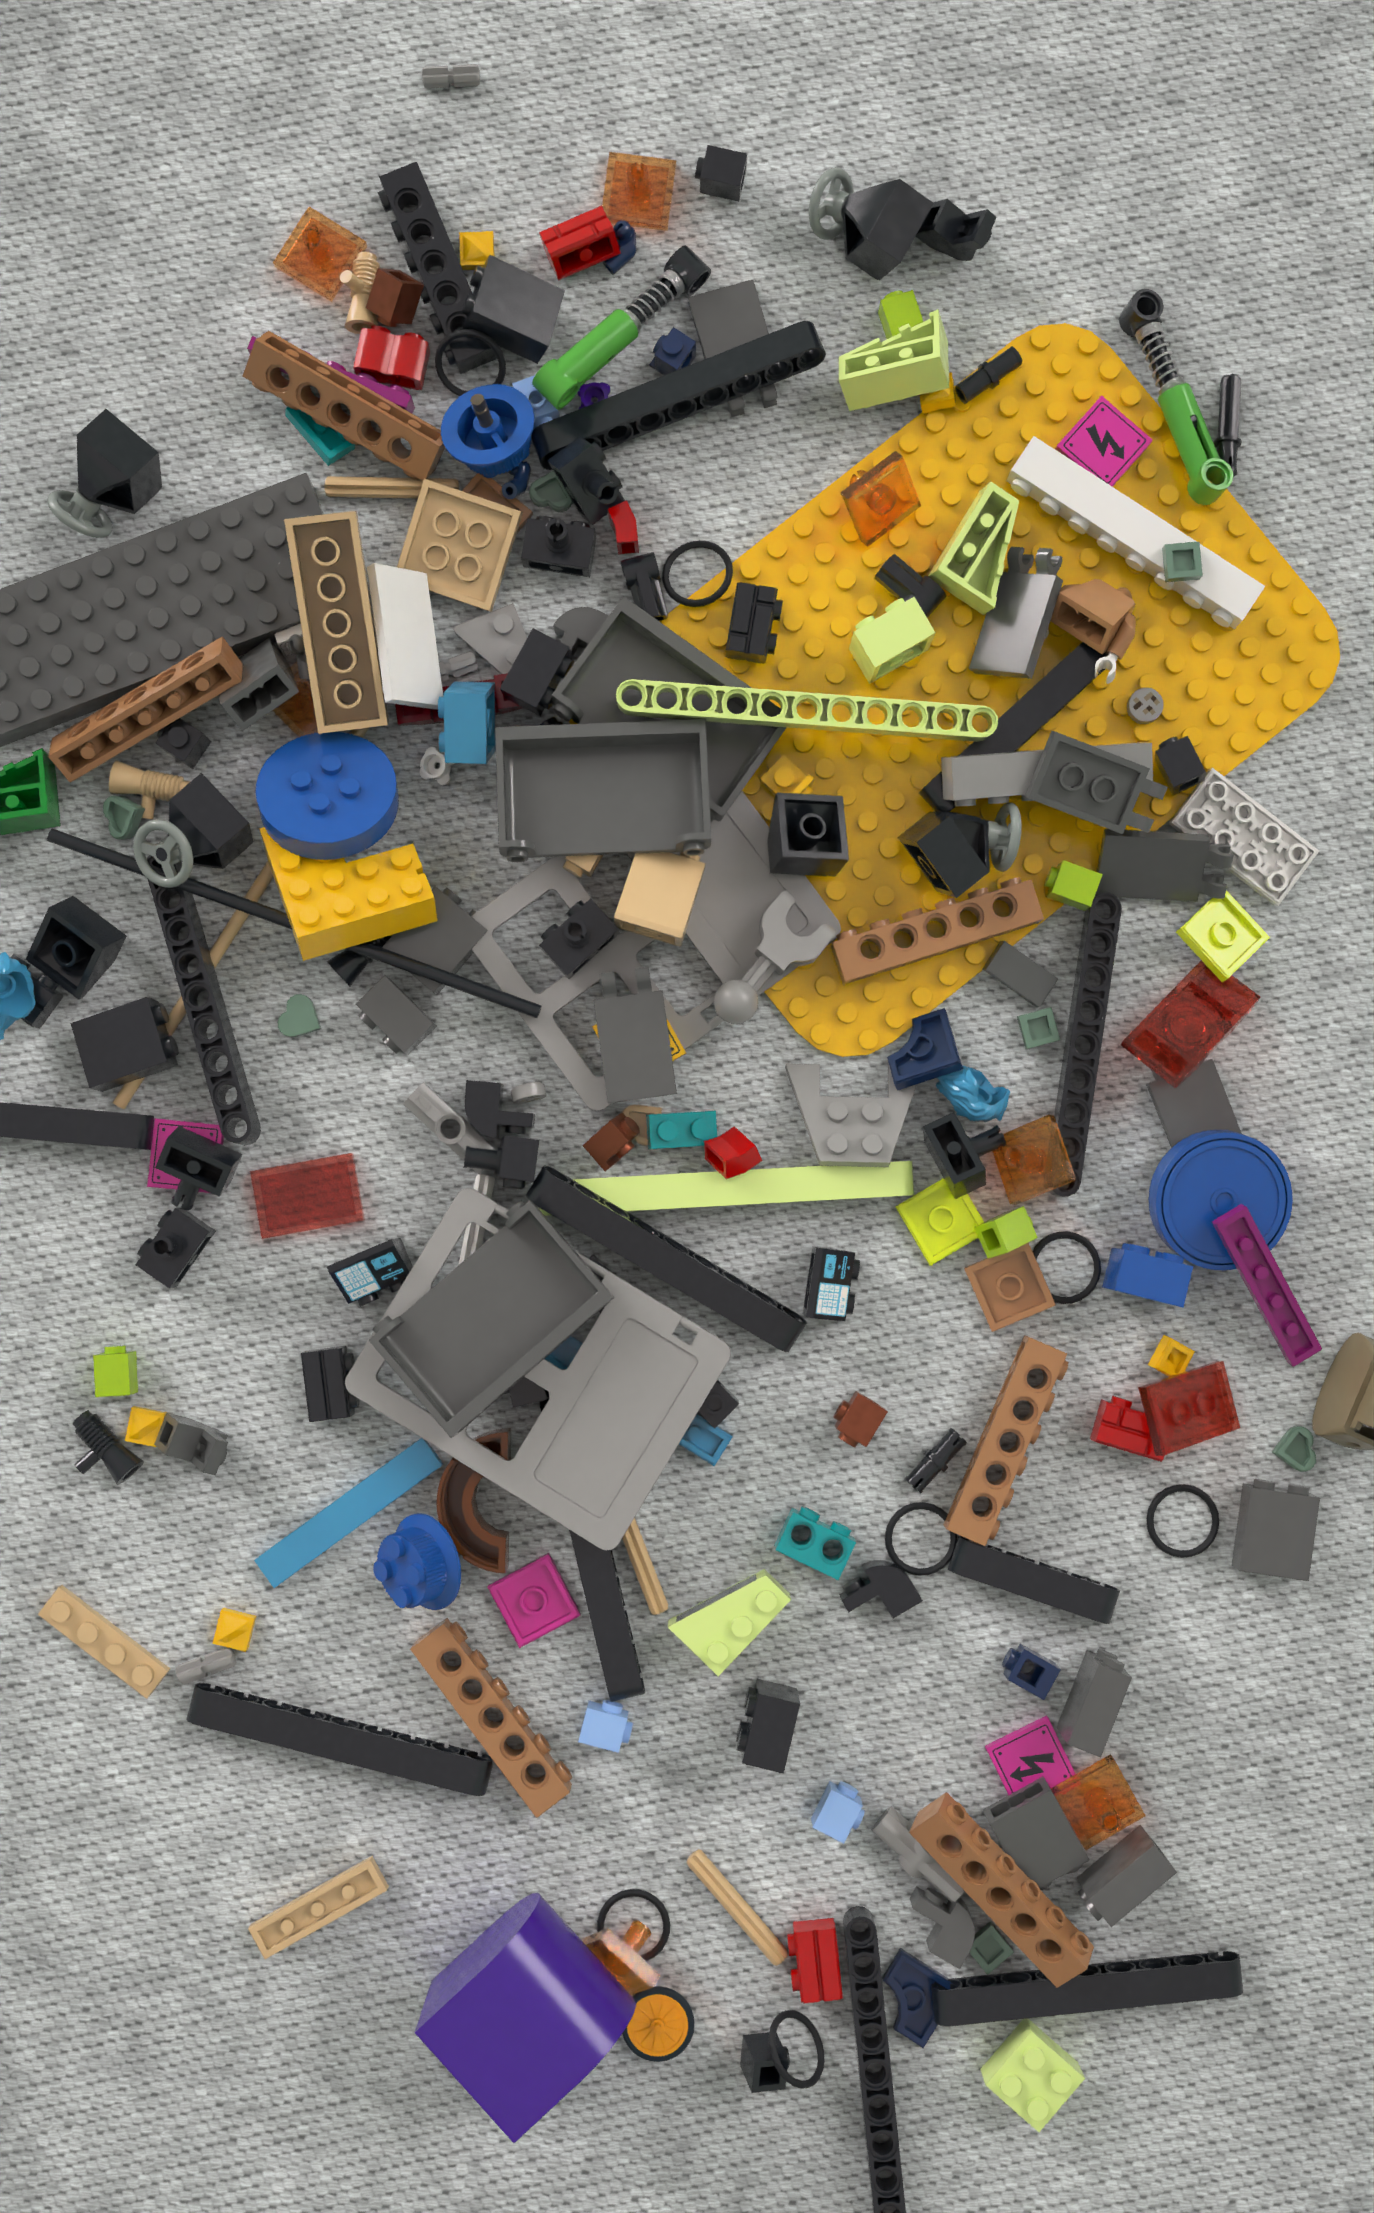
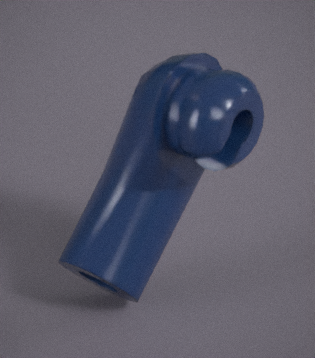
M619 221L613 227L621 254L603 261L604 266L612 275L628 263L637 251L636 232L627 221Z

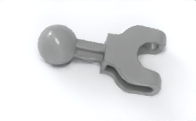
M787 890L783 891L762 915L759 925L761 944L754 953L759 957L741 980L727 981L715 993V1010L719 1017L728 1023L741 1024L751 1019L758 1008L757 992L775 971L782 975L791 966H805L813 963L835 935L836 930L829 924L821 925L810 936L800 937L793 934L787 927L786 916L795 903V898Z

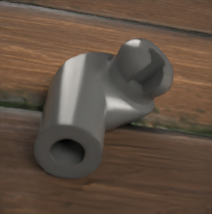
M294 634L288 640V648L292 653L296 654L300 685L311 686L303 635Z

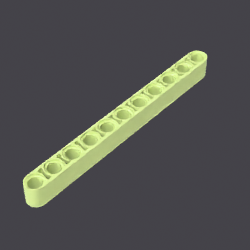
M636 679L622 682L616 692L619 709L626 715L681 720L706 719L707 722L974 742L985 740L995 732L998 726V716L995 711L990 707L981 705ZM634 689L640 692L642 695L640 703L636 706L626 705L622 700L625 691ZM663 692H670L675 695L677 702L674 707L664 709L658 705L657 697ZM701 694L709 697L712 703L708 710L702 712L697 711L692 705L693 698ZM733 697L743 699L746 703V710L741 714L730 712L727 708L729 699ZM767 700L778 702L781 707L780 714L774 717L764 714L762 710L763 702ZM803 702L810 703L814 706L816 714L811 719H803L797 713V706ZM836 705L847 707L850 712L849 720L846 722L835 720L832 715V708ZM874 707L882 710L885 717L884 723L872 724L867 718V710ZM906 710H912L917 713L919 717L918 726H906L902 721V713ZM939 713H948L952 716L954 721L952 729L944 730L939 727L937 723V715ZM980 715L987 720L988 729L986 732H977L973 728V716Z
M912 1161L890 1162L889 1167L807 1166L753 1169L725 1179L718 1171L573 1179L625 1211L914 1195ZM539 1208V1210H540L545 1216L551 1215V1214H549L548 1212L544 1211L543 1209Z

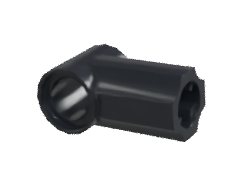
M654 552L621 560L623 575L626 578V586L628 591L631 590L634 604L658 621L667 619L668 614L659 584L661 578Z
M896 554L888 558L874 578L898 599L903 598L906 602L915 597L927 618L946 597L941 586L927 576L921 577Z

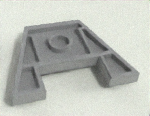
M820 1064L785 1065L787 1076L819 1166L889 1167L917 1084L897 1091L890 1066H888V1098L820 1096Z

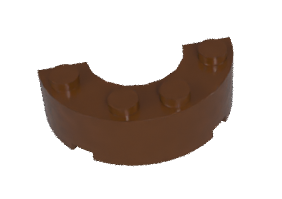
M511 1428L492 1430L474 1438L475 1441L506 1460H511ZM452 1458L444 1470L438 1486L436 1504L439 1523L447 1530L456 1546L457 1552L463 1556L464 1560L480 1569L505 1574L509 1567V1531L496 1529L487 1523L477 1507L476 1493L478 1483L484 1476L457 1459Z

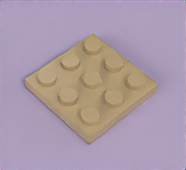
M424 478L397 567L427 573L429 591L492 612L523 513Z

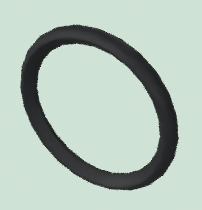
M462 329L448 334L440 342L435 354V368L443 385L454 394L461 396L468 391L456 387L448 380L442 367V355L446 346L451 341L460 337H474L487 343L495 352L499 362L498 377L493 384H502L504 381L506 361L499 345L488 335L473 329Z
M691 541L675 549L667 558L663 567L662 582L665 591L677 603L690 607L705 606L715 602L727 591L732 581L733 565L729 555L719 545L709 541ZM692 548H708L715 551L721 556L726 566V575L722 586L714 594L704 599L692 600L681 597L673 590L669 581V572L674 560L680 554Z
M1068 1231L1056 1232L1040 1240L1034 1247L1033 1254L1036 1260L1045 1245L1057 1239L1068 1238L1084 1245L1090 1252L1094 1262L1093 1277L1089 1285L1082 1292L1070 1297L1056 1296L1051 1293L1055 1303L1072 1304L1083 1300L1095 1289L1100 1279L1101 1260L1093 1244L1085 1237Z
M1180 1484L1165 1488L1156 1495L1148 1508L1146 1521L1150 1538L1160 1550L1171 1556L1184 1558L1198 1555L1208 1549L1218 1533L1219 1513L1217 1507L1207 1493L1195 1486ZM1185 1491L1199 1496L1206 1502L1212 1515V1526L1208 1537L1202 1544L1190 1550H1176L1165 1545L1156 1534L1154 1528V1514L1158 1504L1165 1497L1175 1492Z
M926 1502L911 1503L899 1509L891 1517L885 1532V1546L893 1563L905 1572L918 1576L930 1575L943 1569L951 1561L958 1540L957 1534L950 1531L951 1541L947 1554L936 1565L928 1568L911 1567L899 1559L892 1545V1534L897 1521L903 1515L913 1510L924 1509L938 1514L944 1521L947 1518L948 1514L942 1508Z
M628 1889L620 1891L605 1902L598 1916L597 1932L603 1948L610 1956L621 1962L638 1964L649 1961L663 1950L670 1934V1919L664 1904L656 1896L640 1889ZM627 1897H640L650 1901L662 1916L663 1933L660 1941L651 1951L639 1956H628L615 1950L608 1942L604 1931V1921L609 1909L616 1902Z
M785 2010L779 2013L774 2018L769 2031V2049L773 2063L786 2082L800 2089L810 2088L818 2082L824 2069V2049L820 2035L813 2023L802 2013L795 2010ZM786 2018H794L801 2021L808 2028L814 2039L818 2062L815 2073L808 2080L801 2081L792 2077L785 2070L778 2056L776 2032L779 2024Z

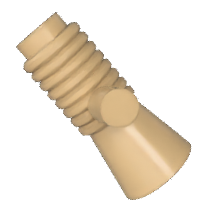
M370 252L357 253L356 259L353 260L352 272L345 270L340 276L341 282L351 289L350 297L352 300L345 328L354 334H360L361 328L371 329V326H378L377 315L366 309L377 269L380 268L377 256Z
M115 760L109 776V792L111 794H142L141 806L145 808L142 818L153 819L156 799L169 802L190 781H185L183 776H174L173 774L169 775L168 773L165 774L151 770L143 771Z

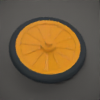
M662 1986L648 1987L633 1995L632 1997L636 2001V2008L629 2024L622 2033L624 2041L630 2050L637 2056L653 2062L667 2061L681 2054L689 2045L694 2033V2015L687 2000L675 1990Z

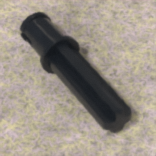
M1237 374L1224 375L1221 378L1218 437L1214 440V445L1217 448L1220 459H1223L1230 465L1233 475L1236 476L1238 447L1242 443L1241 439L1238 438L1241 378Z

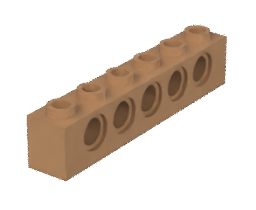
M269 330L255 340L242 377L251 381L255 388L263 392H270L281 398L286 406L295 410H301L312 416L317 424L331 427L343 434V437L348 442L364 446L372 451L376 458L395 464L402 468L407 476L413 479H421L423 481L424 478L427 479L436 470L445 449L441 438V430ZM280 368L288 373L289 380L282 376ZM310 385L318 390L320 398L312 393ZM341 403L349 408L351 415H347L342 410ZM371 421L379 425L381 433L373 429ZM401 438L409 442L411 450L406 449L402 445Z
M222 636L53 737L48 757L71 783L242 681L243 663Z
M1020 877L1000 883L1002 889L990 893L987 887L978 889L967 894L969 899L956 903L955 898H950L936 903V910L923 913L922 908L902 914L903 920L890 924L889 919H884L870 924L869 931L857 934L856 929H852L836 935L838 941L832 942L831 949L843 985L1038 924L1044 917L1032 880L1021 882ZM1002 900L1008 904L1009 915L1007 917H1000L994 913V901ZM968 910L975 914L977 918L975 927L969 928L961 923L960 913L962 911ZM930 921L940 922L944 927V935L940 938L930 936L927 932V923ZM898 931L907 932L912 940L911 946L908 948L898 947L894 943V934ZM867 941L875 943L879 949L878 957L874 959L864 957L860 950L861 944Z
M1024 1335L949 1509L947 1518L943 1523L947 1530L983 1546H986L988 1539L993 1540L1000 1527V1521L997 1518L1001 1508L1009 1506L1014 1494V1489L1010 1488L1016 1475L1021 1476L1026 1467L1028 1457L1024 1455L1029 1443L1034 1444L1040 1434L1041 1425L1038 1424L1043 1411L1048 1412L1053 1404L1055 1393L1051 1391L1056 1380L1061 1381L1067 1371L1069 1364L1065 1360L1067 1353ZM1034 1368H1040L1043 1372L1042 1382L1037 1386H1030L1027 1382L1028 1373ZM1027 1400L1030 1405L1029 1413L1023 1418H1016L1013 1413L1014 1405L1018 1401ZM1007 1432H1013L1016 1436L1014 1447L1009 1450L1001 1449V1436ZM994 1464L1001 1465L1003 1469L1001 1478L997 1481H988L986 1478L987 1469ZM980 1496L987 1497L989 1499L988 1509L983 1513L973 1512V1501Z
M446 1618L414 1642L410 1650L534 1816L538 1818L570 1793L572 1775L562 1761L556 1763L549 1754L551 1746L541 1733L535 1735L528 1726L531 1721L520 1705L514 1707L507 1698L510 1693L499 1677L493 1679L486 1670L489 1665L482 1653L477 1649L472 1651L465 1642L468 1637L461 1625L456 1621L452 1624ZM448 1651L458 1653L461 1657V1664L458 1666L448 1665L444 1660V1653ZM469 1679L479 1681L482 1685V1691L478 1694L468 1692L464 1685L465 1681ZM491 1707L498 1708L503 1713L504 1718L497 1722L491 1721L487 1718L485 1711ZM516 1735L522 1738L525 1745L521 1749H512L508 1746L506 1739L509 1736ZM531 1764H540L546 1773L541 1777H533L529 1774L527 1767Z
M946 1792L918 1811L909 1833L1056 1988L1088 1969L1094 1949L1088 1937L1071 1923L1064 1912L1051 1902L1040 1890L1037 1883L1031 1880L1016 1865L1013 1858L1006 1854L991 1839L989 1833L968 1815L960 1803L956 1802Z

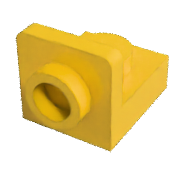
M784 754L760 778V782L774 795L777 792L812 794L814 792L810 788L813 785L814 778L810 774L806 776Z

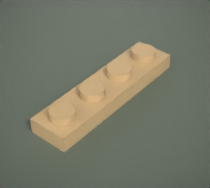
M63 1585L57 1588L38 1613L41 1618L146 1699L150 1697L170 1670L167 1665Z
M373 1856L255 1921L249 1926L248 1930L264 1959H267L384 1893L389 1885Z

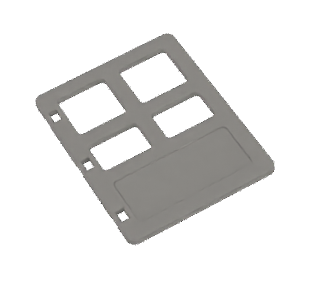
M743 791L721 821L713 820L711 822V846L704 849L703 854L698 855L701 857L700 862L706 864L685 933L722 984L730 980H741L759 958L754 953L761 944L759 933L760 920L766 909L783 891L787 890L795 898V903L786 916L787 927L793 934L800 937L810 936L821 925L829 924L836 930L834 937L828 943L829 945L837 938L836 935L840 934L841 931L838 919L805 875L770 873L767 843L770 828ZM670 852L673 854L680 855V852ZM627 854L633 862L635 854ZM566 856L552 857L471 916L488 930L472 948V951L503 992L542 1005L538 1018L518 1013L586 1106L591 1110L601 1111L612 1104H608L604 1075L597 1077L591 1072L555 1023L554 1014L601 980L600 973L614 972L618 974L630 992L638 994L635 969L643 967L637 960V954L654 942L655 939L629 931L620 933L570 979L563 976L539 994L534 993L494 940L493 932L550 890L556 891L569 909L580 900L585 904L591 898L577 877L563 868ZM798 966L788 967L782 975L775 971L757 992V996L772 987ZM650 978L652 991H659V988ZM715 994L684 1016L678 1015L664 997L666 1018L684 1050L724 1021L717 1015L707 1023L700 1014L714 1004Z
M466 1188L459 1191L381 1320L387 1316L392 1320L401 1316L432 1289L434 1280L470 1223L475 1222L491 1233L496 1234L500 1229L488 1221L494 1212L508 1220L509 1217L506 1215L508 1209L475 1189ZM574 1250L594 1273L603 1277L602 1283L614 1298L604 1307L567 1369H560L544 1359L524 1376L547 1390L550 1398L512 1460H506L469 1437L466 1432L468 1426L450 1438L427 1410L380 1382L378 1373L385 1363V1359L368 1340L346 1376L345 1386L350 1394L602 1550H612L620 1543L731 1356L730 1347L725 1341ZM679 1324L696 1334L691 1345L673 1335Z

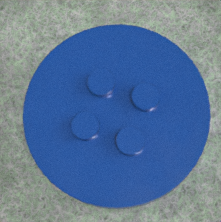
M317 732L298 737L284 744L264 763L256 782L257 804L262 823L269 836L287 851L311 859H340L368 849L378 842L391 828L399 807L396 775L388 757L370 741L344 732L322 734Z
M1217 1129L1193 1134L1178 1142L1164 1155L1153 1174L1148 1201L1153 1226L1161 1240L1174 1253L1184 1257L1188 1262L1206 1269L1233 1270L1237 1268L1212 1221L1238 1205L1243 1204L1248 1208L1271 1251L1287 1228L1292 1212L1293 1196L1288 1173L1281 1160L1270 1148L1244 1134Z

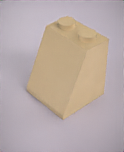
M670 852L635 853L614 915L615 925L619 929L681 947L706 863L700 862L701 857L698 855L690 856L685 855L683 852H680V855Z

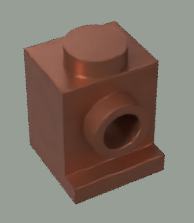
M622 1112L610 1120L582 1146L600 1167L607 1171L635 1147L631 1141L640 1134V1128L633 1119L626 1117Z

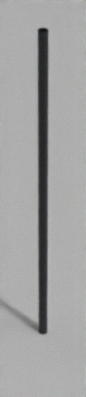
M53 828L48 834V842L145 876L133 857ZM149 863L156 873L166 877L163 868ZM188 878L180 886L175 887L292 930L287 914L277 909ZM368 942L345 948L346 950L534 1018H538L542 1005Z

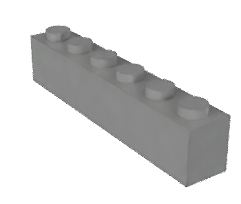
M1137 742L1094 746L1150 768L1146 779L1153 781L1152 743ZM1043 750L941 757L943 799L955 800V806L976 805V799L988 798V804L1009 803V796L1021 795V801H1034L1026 798L1025 795Z

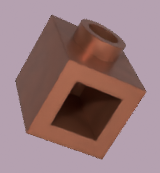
M378 268L366 309L378 315L377 320L380 323L390 327H396L397 324H412L424 284L401 270Z
M855 1391L849 1403L843 1400L833 1416L834 1419L838 1420L835 1424L836 1429L840 1431L838 1438L856 1448L858 1443L867 1447L888 1411L863 1394Z

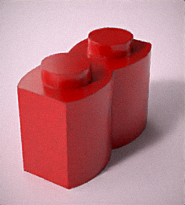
M374 325L371 326V329L361 328L353 366L356 375L366 373L374 377L378 383L422 390L430 356L429 343L421 335L412 332H406L404 335L391 334L389 329L382 326Z

